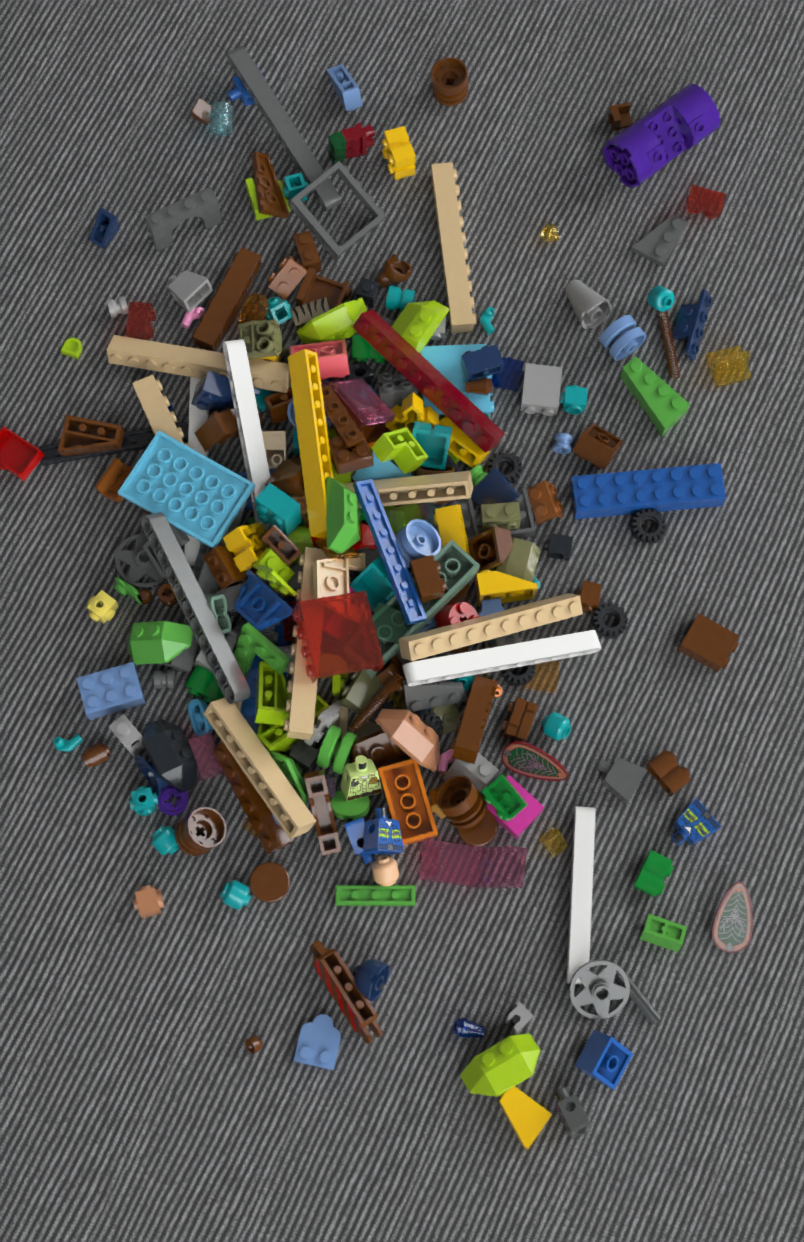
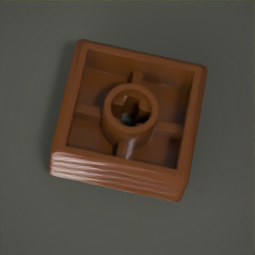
M362 431L360 432L364 437V441L351 447H347L340 436L329 439L331 460L338 475L374 465L373 454Z

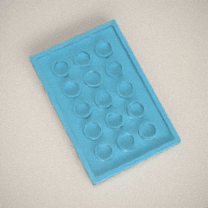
M159 430L117 493L151 514L162 512L170 525L172 524L177 529L213 549L218 545L255 488V484Z

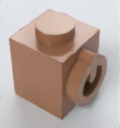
M148 885L140 887L139 891L135 892L136 898H133L134 908L139 910L142 918L162 913L161 908H164L165 905L160 889L156 890L155 887L151 888Z

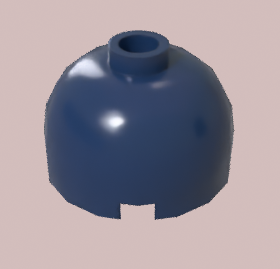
M368 959L360 966L357 965L352 974L355 978L357 989L369 1001L373 1002L380 996L383 990H379L383 982L387 984L390 975V966L376 959Z

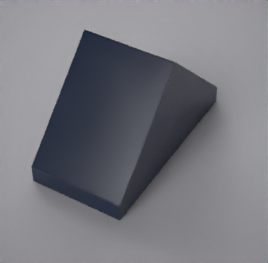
M100 208L89 240L104 249L120 230L117 216L104 208Z

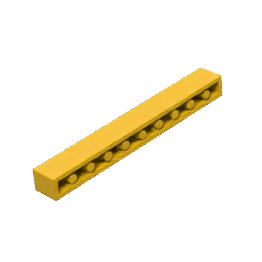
M303 349L288 356V367L290 370L309 531L312 537L325 539L327 538L326 477L329 476L333 479L334 477L318 356L313 351Z

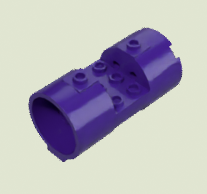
M688 84L651 112L606 142L607 145L601 150L605 163L612 172L616 171L621 176L620 181L624 185L636 188L664 168L666 163L683 151L691 149L720 127L718 109L710 95L703 88L696 84Z

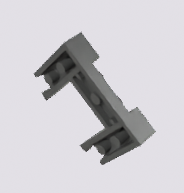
M524 487L523 492L517 491L520 496L514 501L519 502L520 528L510 529L511 537L516 536L518 539L535 536L536 532L527 489ZM471 498L462 499L458 503L456 500H452L453 505H461L468 540L485 532L482 531L481 522H476Z

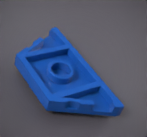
M248 569L246 573L248 579L246 584L241 586L240 595L236 600L234 608L258 631H261L296 612L253 571Z

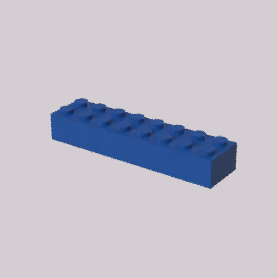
M721 463L572 476L570 481L574 519L640 513L642 509L647 511L648 508H651L652 512L654 509L657 512L717 507L723 506L726 500Z

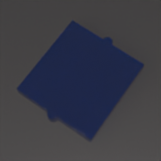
M502 357L504 362L503 372L492 375L493 387L501 388L503 391L505 389L519 391L524 361Z

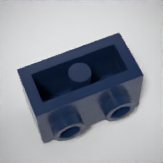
M497 344L493 346L486 345L476 351L470 350L461 356V365L468 382L503 372L504 362Z

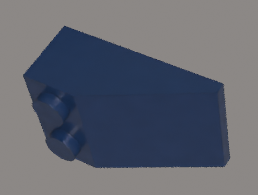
M208 370L197 383L191 404L195 405L198 409L208 411L225 410L228 407L233 409L234 405L229 378ZM254 388L255 398L259 395L260 390Z

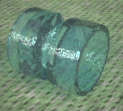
M216 102L211 105L209 130L213 134L227 136L232 133L234 108L231 104Z

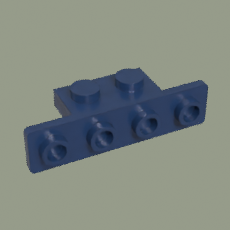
M702 289L698 304H681L673 332L675 340H688L685 353L692 361L695 360L696 354L699 352V343L704 334L705 322L708 320L709 307L712 305V297L706 289Z

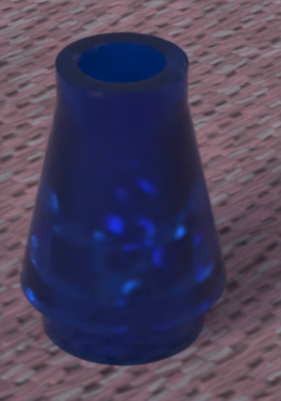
M464 1017L456 1019L454 1034L458 1035V1037L483 1038L485 1026H481Z

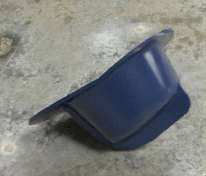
M136 755L135 762L138 769L150 784L153 792L160 796V790L169 784L159 777L152 762H146L140 755Z

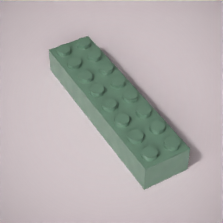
M453 540L434 556V560L439 561L441 568L439 575L440 578H444L447 589L444 591V597L421 603L427 617L425 621L407 625L395 595L343 646V653L371 679L399 652V638L417 634L479 573L480 565ZM412 578L413 584H414L415 589H416V591H417V588H416L414 579Z

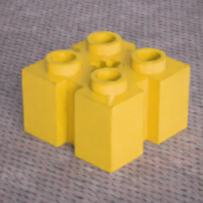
M405 126L384 131L382 154L384 159H387L389 162L387 164L389 174H393L395 180L415 175L414 164L416 163V155L412 144H410Z
M412 392L402 400L401 407L396 405L386 413L385 426L391 431L407 427L412 434L415 421L432 424L431 428H435V425H439V414L430 406L424 407V401Z
M261 522L249 526H239L223 537L227 549L236 556L233 559L240 572L251 569L252 565L267 548L258 539L265 531Z

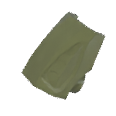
M275 319L254 320L238 324L240 339H243L245 342L248 360L269 356L278 357L282 352V334L279 324Z
M512 538L513 549L505 561L497 565L496 571L533 582L541 549L533 542Z

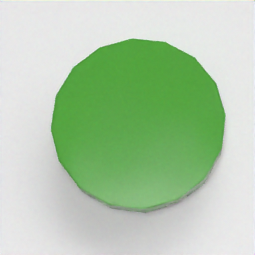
M342 790L337 791L330 801L333 814L342 820H347V818H353V820L360 819L370 809L369 796L346 801Z

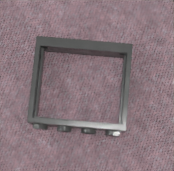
M340 161L292 198L288 204L334 260H337L376 228L386 217L383 209L373 202L372 196L362 189L359 180L353 178L348 167ZM335 172L338 173L375 218L341 247L338 246L301 202L304 197Z

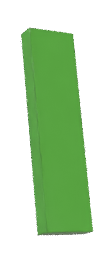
M335 885V906H415V885Z

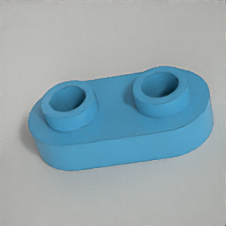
M193 699L188 705V713L193 730L197 736L207 737L213 731V727L204 715L208 706L202 699Z

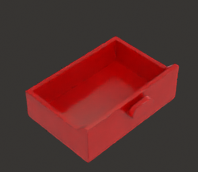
M3 426L0 430V469L3 471L6 469L22 481H25L44 457V454L40 449Z

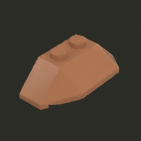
M382 709L375 722L381 726L384 733L419 765L434 772L441 760L439 736L434 729L428 727L421 721L419 716L413 714L410 710Z

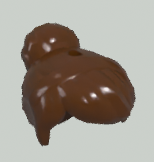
M394 253L391 258L384 261L382 271L378 274L377 282L384 288L389 287L392 283L405 282L411 276L412 267L405 261L399 262Z

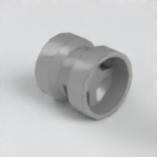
M125 296L119 297L118 300H107L111 318L117 317L121 313L123 315L129 314Z

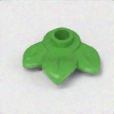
M115 577L116 584L113 586L115 590L123 597L128 594L135 602L142 605V602L137 597L140 594L138 590L125 580Z

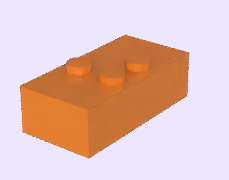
M413 759L378 768V775L390 818L399 822L403 846L437 837V828L418 763Z

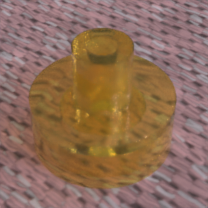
M549 223L543 229L541 238L548 243L553 240L558 241L560 238L558 227Z

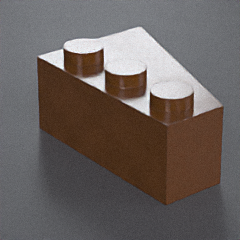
M228 407L221 413L219 411L209 415V420L194 433L205 452L211 450L216 443L222 445L226 443V439L240 437L234 408ZM258 412V414H259V420H260V424H261L264 420H263V418L261 417L260 413Z
M66 415L58 452L62 456L119 450L122 447L125 430L121 425Z

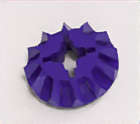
M171 785L161 789L160 796H158V807L168 816H177L184 812L189 805V796L186 791L179 793ZM170 793H172L175 798H179V800L176 801L175 808L171 803H168V801L171 800Z

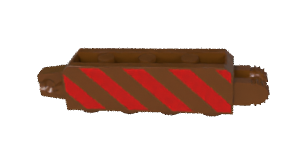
M320 940L311 944L309 948L314 955L312 956L314 961L312 966L354 1032H359L368 1044L373 1042V1038L366 1026L370 1027L376 1037L382 1036L383 1032L376 1021L378 1018L377 1012L368 998L357 989L355 978L335 949L329 950L328 947L325 948Z

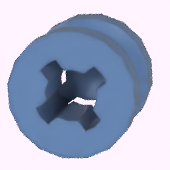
M566 433L555 434L554 440L556 443L553 445V451L559 454L571 453L570 443H572L573 437Z

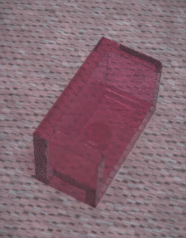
M211 733L188 740L200 772V781L223 773V769L213 752L216 745Z

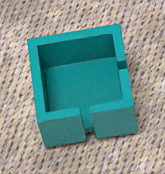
M415 421L412 435L428 455V458L421 466L445 470L452 427L435 425V428H431L432 424Z
M269 483L255 498L258 519L264 524H275L287 537L302 522L300 504L273 484Z
M381 556L374 560L349 584L374 614L395 596Z

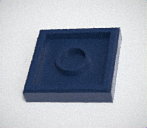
M493 468L473 489L471 495L480 508L483 504L514 502L520 496L497 468Z

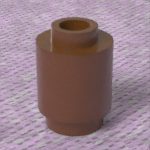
M100 741L85 749L80 755L86 767L89 768L110 759L108 755L111 754V751L106 743L102 744Z

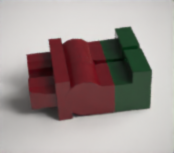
M357 123L355 127L328 135V155L333 165L338 161L342 163L343 160L350 157L356 158L360 154L362 156L367 154V148L374 146L373 136H375V131L371 124L362 127L361 123Z

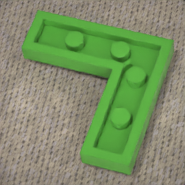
M249 622L242 626L233 655L243 675H247L251 669L255 654L280 675L284 673L290 658Z

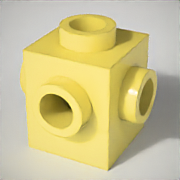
M103 590L96 596H93L87 604L89 617L96 622L101 621L103 624L114 617L115 611L119 607L117 601Z

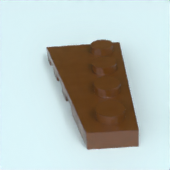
M255 151L251 155L259 213L285 219L290 214L269 155Z

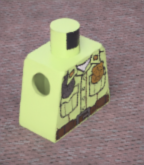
M360 755L355 758L354 763L344 766L340 788L346 801L382 793L378 771L372 759H367L365 756Z

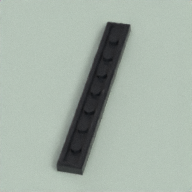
M187 422L175 423L177 428L181 427L184 434L182 441L187 442ZM151 428L128 431L124 434L122 447L119 450L62 456L58 452L59 443L39 446V449L44 454L41 464L46 466L146 449L155 435Z

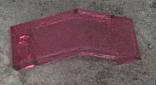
M362 378L321 380V386L330 385L335 394H338L365 426L393 421L395 415L390 408L384 404Z
M424 839L418 879L474 888H523L527 848L510 845L506 847H476Z

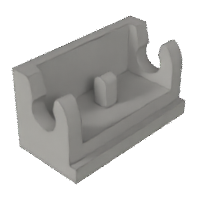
M519 1001L506 1018L505 1023L510 1022L514 1018L513 1023H516L511 1032L516 1035L534 1016Z

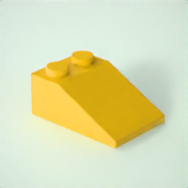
M488 569L476 574L475 591L478 607L481 605V601L500 598L501 603L535 598L538 588L536 583Z

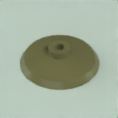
M455 703L431 708L429 714H432V712L436 713L434 717L439 716V722H443L442 727L444 729L442 735L451 733L460 721V711Z

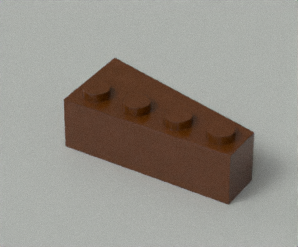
M475 675L470 695L466 694L463 704L466 706V709L462 708L459 720H462V722L457 723L455 734L458 736L457 738L453 737L450 749L453 750L452 758L475 764L498 681Z

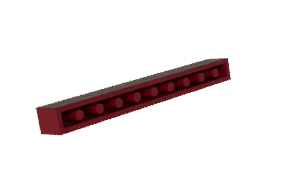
M373 309L361 313L352 326L353 329L485 453L497 446L505 435L497 425Z

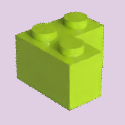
M407 427L384 433L371 447L381 463L394 459L404 474L416 471L428 458V455Z

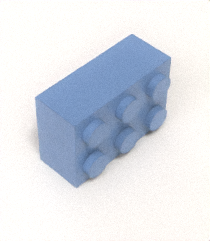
M134 662L76 678L84 709L89 720L146 704Z

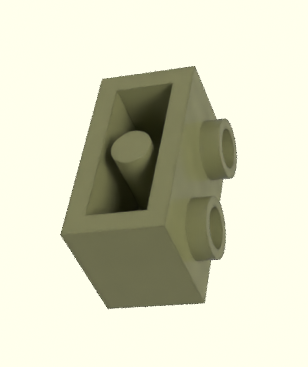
M519 502L481 505L480 519L482 531H486L494 526L509 530L520 528Z
M356 669L350 676L352 681L349 686L346 685L340 694L342 698L339 702L359 714L369 704L381 681L376 675L371 679L364 671Z

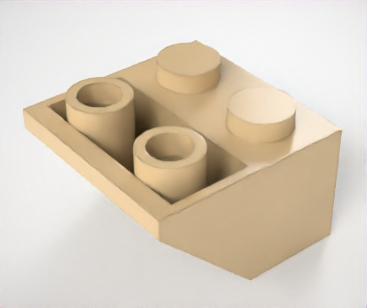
M262 430L269 469H277L282 461L287 460L286 430Z

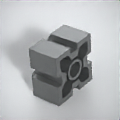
M392 372L377 374L381 413H387L396 405L401 407L402 400L412 392L417 395V388L400 372L398 375H392Z

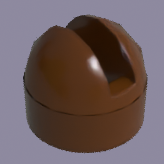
M142 589L138 591L140 594L137 597L142 602V605H146L152 600V592L150 590Z
M251 1036L245 1040L246 1048L251 1054H255L263 1047V1041H259V1036Z

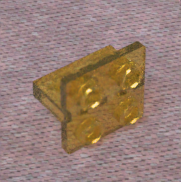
M738 345L706 354L716 387L751 379L752 376L747 365L751 357L749 350L742 351L741 346Z

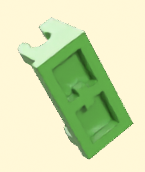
M648 914L639 939L678 952L683 945L687 927Z

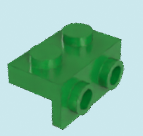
M503 774L487 788L481 790L484 794V800L489 805L492 804L495 807V813L501 820H512L528 806L527 802Z

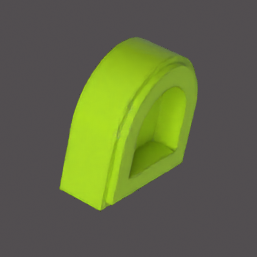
M77 338L67 339L61 348V354L79 359L83 350L80 340Z

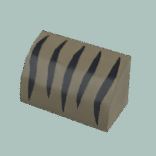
M326 297L291 308L293 320L298 329L302 328L313 318L330 310Z

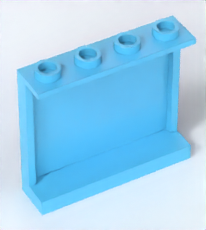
M487 344L425 346L421 351V355L479 410L487 414L490 419L491 412H494V401H490V395L493 394L486 396L466 393L465 384L468 381L461 365V356L465 352L480 350ZM422 393L424 407L430 406L439 416H446Z

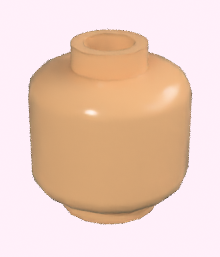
M388 855L377 857V860L372 863L374 881L381 886L393 885L399 878L397 861Z

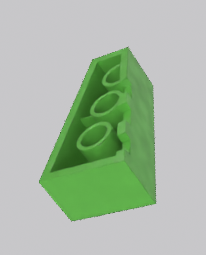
M636 356L623 367L620 378L631 394L636 397L642 410H645L649 420L656 426L658 433L662 437L687 413L690 404Z

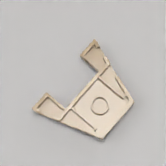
M365 553L313 562V600L363 627L367 623V608L350 605L349 569L360 572L366 569Z

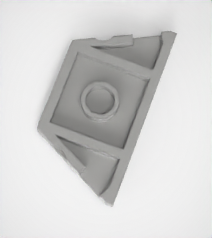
M340 699L319 715V720L313 726L311 739L304 740L309 746L315 742L319 743L321 739H324L329 730L328 728L339 718V712L344 707L339 702Z

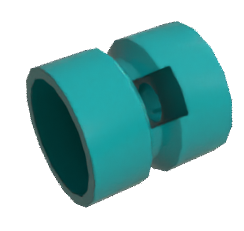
M390 285L385 308L395 311L399 308L402 312L408 303L414 302L416 291L410 289L402 291L400 287Z

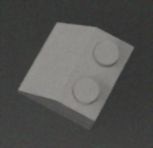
M478 753L475 764L456 759L442 779L446 781L451 777L464 775L482 793L481 790L487 788L498 775L499 769Z

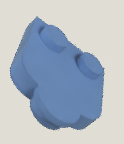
M318 1015L313 1022H308L302 1026L294 1062L334 1071L341 1035L339 1030L333 1027V1021L328 1015Z

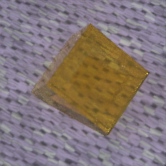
M555 828L550 829L539 838L541 844L553 858L569 846L560 831Z

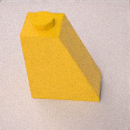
M514 1086L499 1095L501 1097L499 1104L522 1146L527 1150L552 1114Z

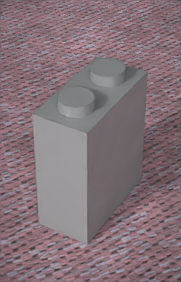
M526 363L520 411H524L527 414L542 413L545 416L557 415L563 367Z

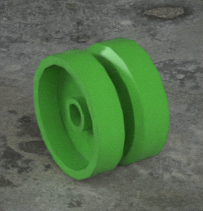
M331 725L321 744L316 766L327 769L333 761V772L343 775L344 766L349 764L352 744L357 740L358 735L348 731L340 741L342 736L341 728Z

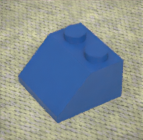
M594 1029L575 1066L588 1076L615 1090L633 1053L613 1037Z

